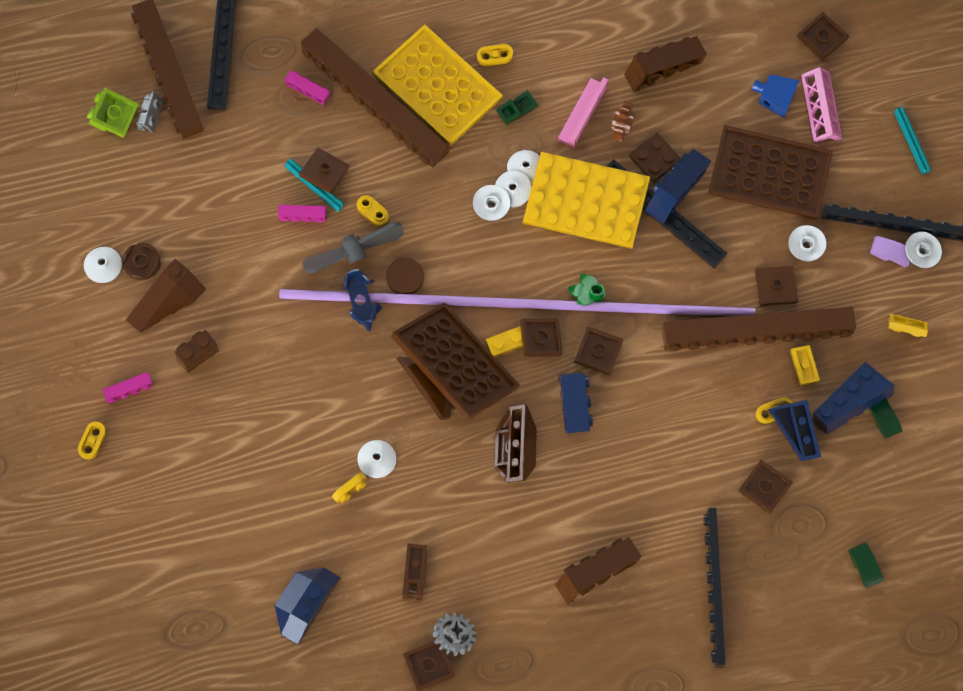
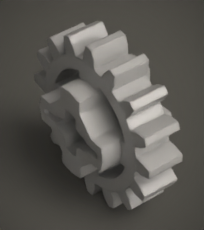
M453 612L451 617L445 614L444 618H439L433 628L435 630L433 637H437L434 643L441 644L439 650L445 648L447 655L452 651L454 656L458 652L464 655L466 650H471L472 645L476 641L475 636L477 632L472 631L475 625L468 624L469 618L464 620L463 614L457 617L455 612Z

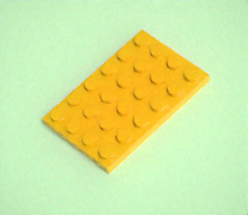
M425 24L372 71L373 75L450 146L503 99V95Z
M541 152L523 224L633 249L650 176Z

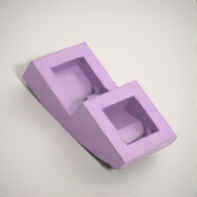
M875 236L870 254L884 261L891 260L903 267H907L910 264L905 250L906 245Z

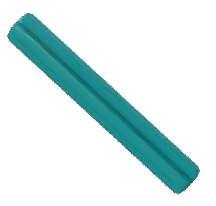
M903 107L897 108L894 114L921 174L929 173L931 167L907 113Z
M289 159L285 163V167L333 209L339 212L344 207V203L333 193L330 194L299 177L302 167L293 159Z

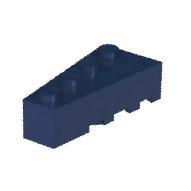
M692 149L689 154L684 153L679 161L680 163L676 162L671 169V173L668 171L662 179L663 182L659 181L653 189L655 194L646 212L663 224L668 219L669 214L675 211L680 201L684 200L689 191L705 174L711 163V160L695 149Z
M864 362L813 412V423L823 432L829 434L847 423L851 418L861 415L868 408L880 403L885 398L893 396L895 385L867 362Z

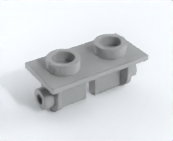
M152 91V94H147L144 97L141 110L147 112L140 113L137 122L139 130L147 128L151 133H154L163 102L154 91Z

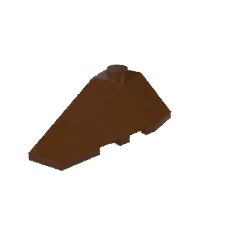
M174 259L153 283L127 317L126 321L141 333L168 315H173L177 310L194 303L206 288L189 269Z

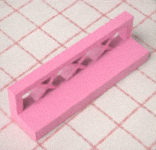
M818 67L802 74L801 77L814 142L819 143L828 138L835 141L842 139L830 72ZM815 75V82L811 87L809 86L808 78ZM816 91L819 97L816 103H813L812 96ZM818 108L822 111L819 120L815 119V113ZM823 125L826 134L819 136L818 130Z
M603 77L601 82L590 78L558 137L559 142L573 149L575 148L607 89L608 79Z

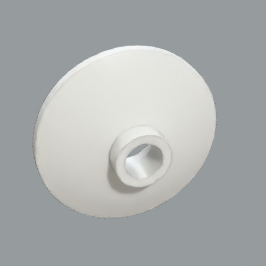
M529 150L518 151L510 157L507 171L522 172L529 178L532 185L540 156ZM528 163L529 167H524L523 164Z
M505 172L495 183L496 186L503 188L508 193L510 207H519L528 201L532 185L529 178L522 172ZM510 185H516L515 190H510L509 187Z
M487 185L475 193L473 208L482 219L488 221L499 220L509 211L510 198L503 188L496 185ZM493 203L495 206L490 208L488 204Z
M804 225L796 228L791 233L788 245L791 253L796 258L802 261H814L823 255L826 249V239L823 233L816 227ZM803 244H808L809 248H805Z
M917 232L911 235L906 242L905 250L907 257L916 266L930 268L939 262L942 248L937 238L932 234Z
M99 247L92 250L86 256L84 270L91 280L97 283H107L117 278L120 274L122 260L114 249ZM101 260H105V264L100 265L99 262Z
M373 440L366 443L358 453L359 468L365 475L372 478L387 476L396 465V453L393 447L381 440ZM378 454L380 455V459L375 460L373 459V456Z

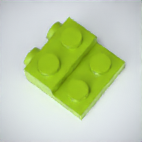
M104 88L102 92L98 91L94 102L97 103L95 108L91 107L88 112V124L104 132L108 130L124 138L139 104Z

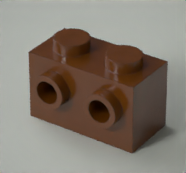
M205 329L203 332L199 331L194 334L189 342L180 344L174 353L177 360L189 373L219 352L217 343Z

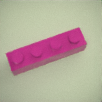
M290 70L284 79L286 85L324 106L330 98V92L327 88L320 87L319 84L311 82L307 77L300 76L296 71Z
M279 205L278 218L281 221H316L322 223L323 221L326 222V206Z
M148 372L104 388L102 391L107 403L112 404L119 399L127 398L131 394L135 395L142 390H148L153 384Z

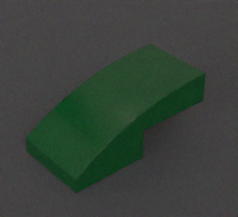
M527 90L513 101L510 99L496 111L505 124L508 125L539 106Z
M886 398L868 408L876 420V426L885 439L903 432L899 420Z
M866 542L848 550L854 567L858 569L864 587L868 588L884 581L877 561Z

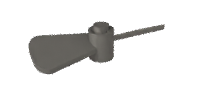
M400 222L390 223L361 239L359 236L355 237L354 234L348 235L343 238L342 247L305 259L302 263L307 273H315L347 257L349 264L367 257L365 249L401 238L404 233Z

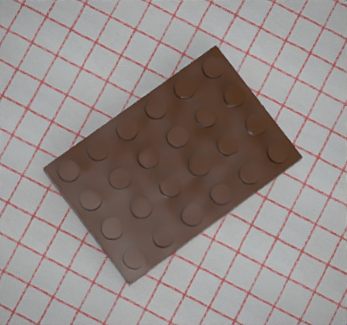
M724 125L708 194L818 220L833 150Z
M446 303L439 305L397 329L391 335L393 340L467 421L513 393L520 386Z

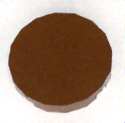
M138 243L128 247L122 258L125 272L136 280H146L153 277L161 264L156 248L147 243Z
M397 259L389 265L386 271L388 286L397 294H413L423 284V269L413 259Z

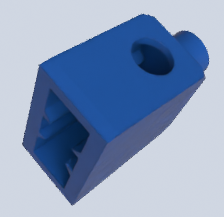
M769 75L766 83L755 80L752 90L761 93L760 105L784 118L799 81Z

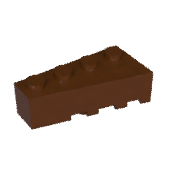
M697 36L692 38L685 37L679 42H670L664 47H655L648 52L637 53L634 55L624 75L635 93L640 91V86L647 84L649 87L655 84V81L661 77L667 79L675 74L677 70L683 72L701 64L707 53Z
M630 537L624 540L619 538L611 544L610 548L603 547L596 552L595 556H586L580 561L579 565L574 566L572 564L563 570L565 573L555 586L567 605L574 602L579 593L582 596L587 594L596 586V583L599 586L611 578V574L616 576L640 560L642 556Z

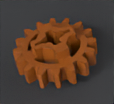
M624 101L621 109H616L611 124V129L615 130L613 140L622 142L625 133H630L635 113H631L633 103Z

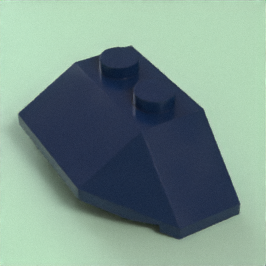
M324 567L296 572L275 604L281 635L299 645L341 577Z

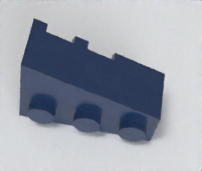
M582 372L558 374L561 383L560 394L563 403L565 433L590 431V427L593 426L592 415L588 414V407H591L590 396L586 394V388H589L588 376H585V373Z
M807 400L767 409L800 461L821 457Z

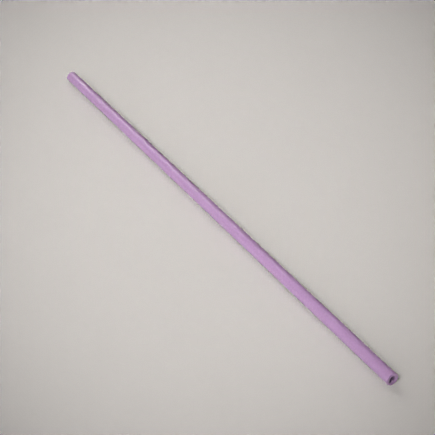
M280 289L279 292L280 299L351 301L348 292ZM361 293L357 294L355 302H366V298ZM368 293L370 301L377 303L427 305L446 303V305L727 317L755 315V308L614 302H593L591 305L583 306L577 304V301Z

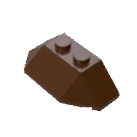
M399 356L397 361L401 364L440 420H448L451 413V403L410 357Z
M526 404L508 407L507 413L496 428L494 467L507 483L525 481L536 467L537 428Z

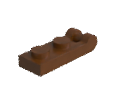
M407 544L402 599H408L409 597L422 601L427 545ZM410 584L417 585V590H409Z

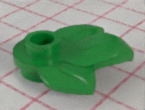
M587 274L580 275L581 284L568 287L570 294L577 298V304L583 306L591 305L594 301H601L606 295L603 285L597 283L596 278Z

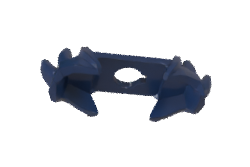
M352 269L347 272L342 288L343 290L348 289L353 307L350 310V316L359 324L364 325L365 329L370 332L377 313L382 309V306L378 303H373L372 308L366 284H371L375 280L368 279L359 269ZM360 293L366 298V302L362 305H358L355 302L357 294Z

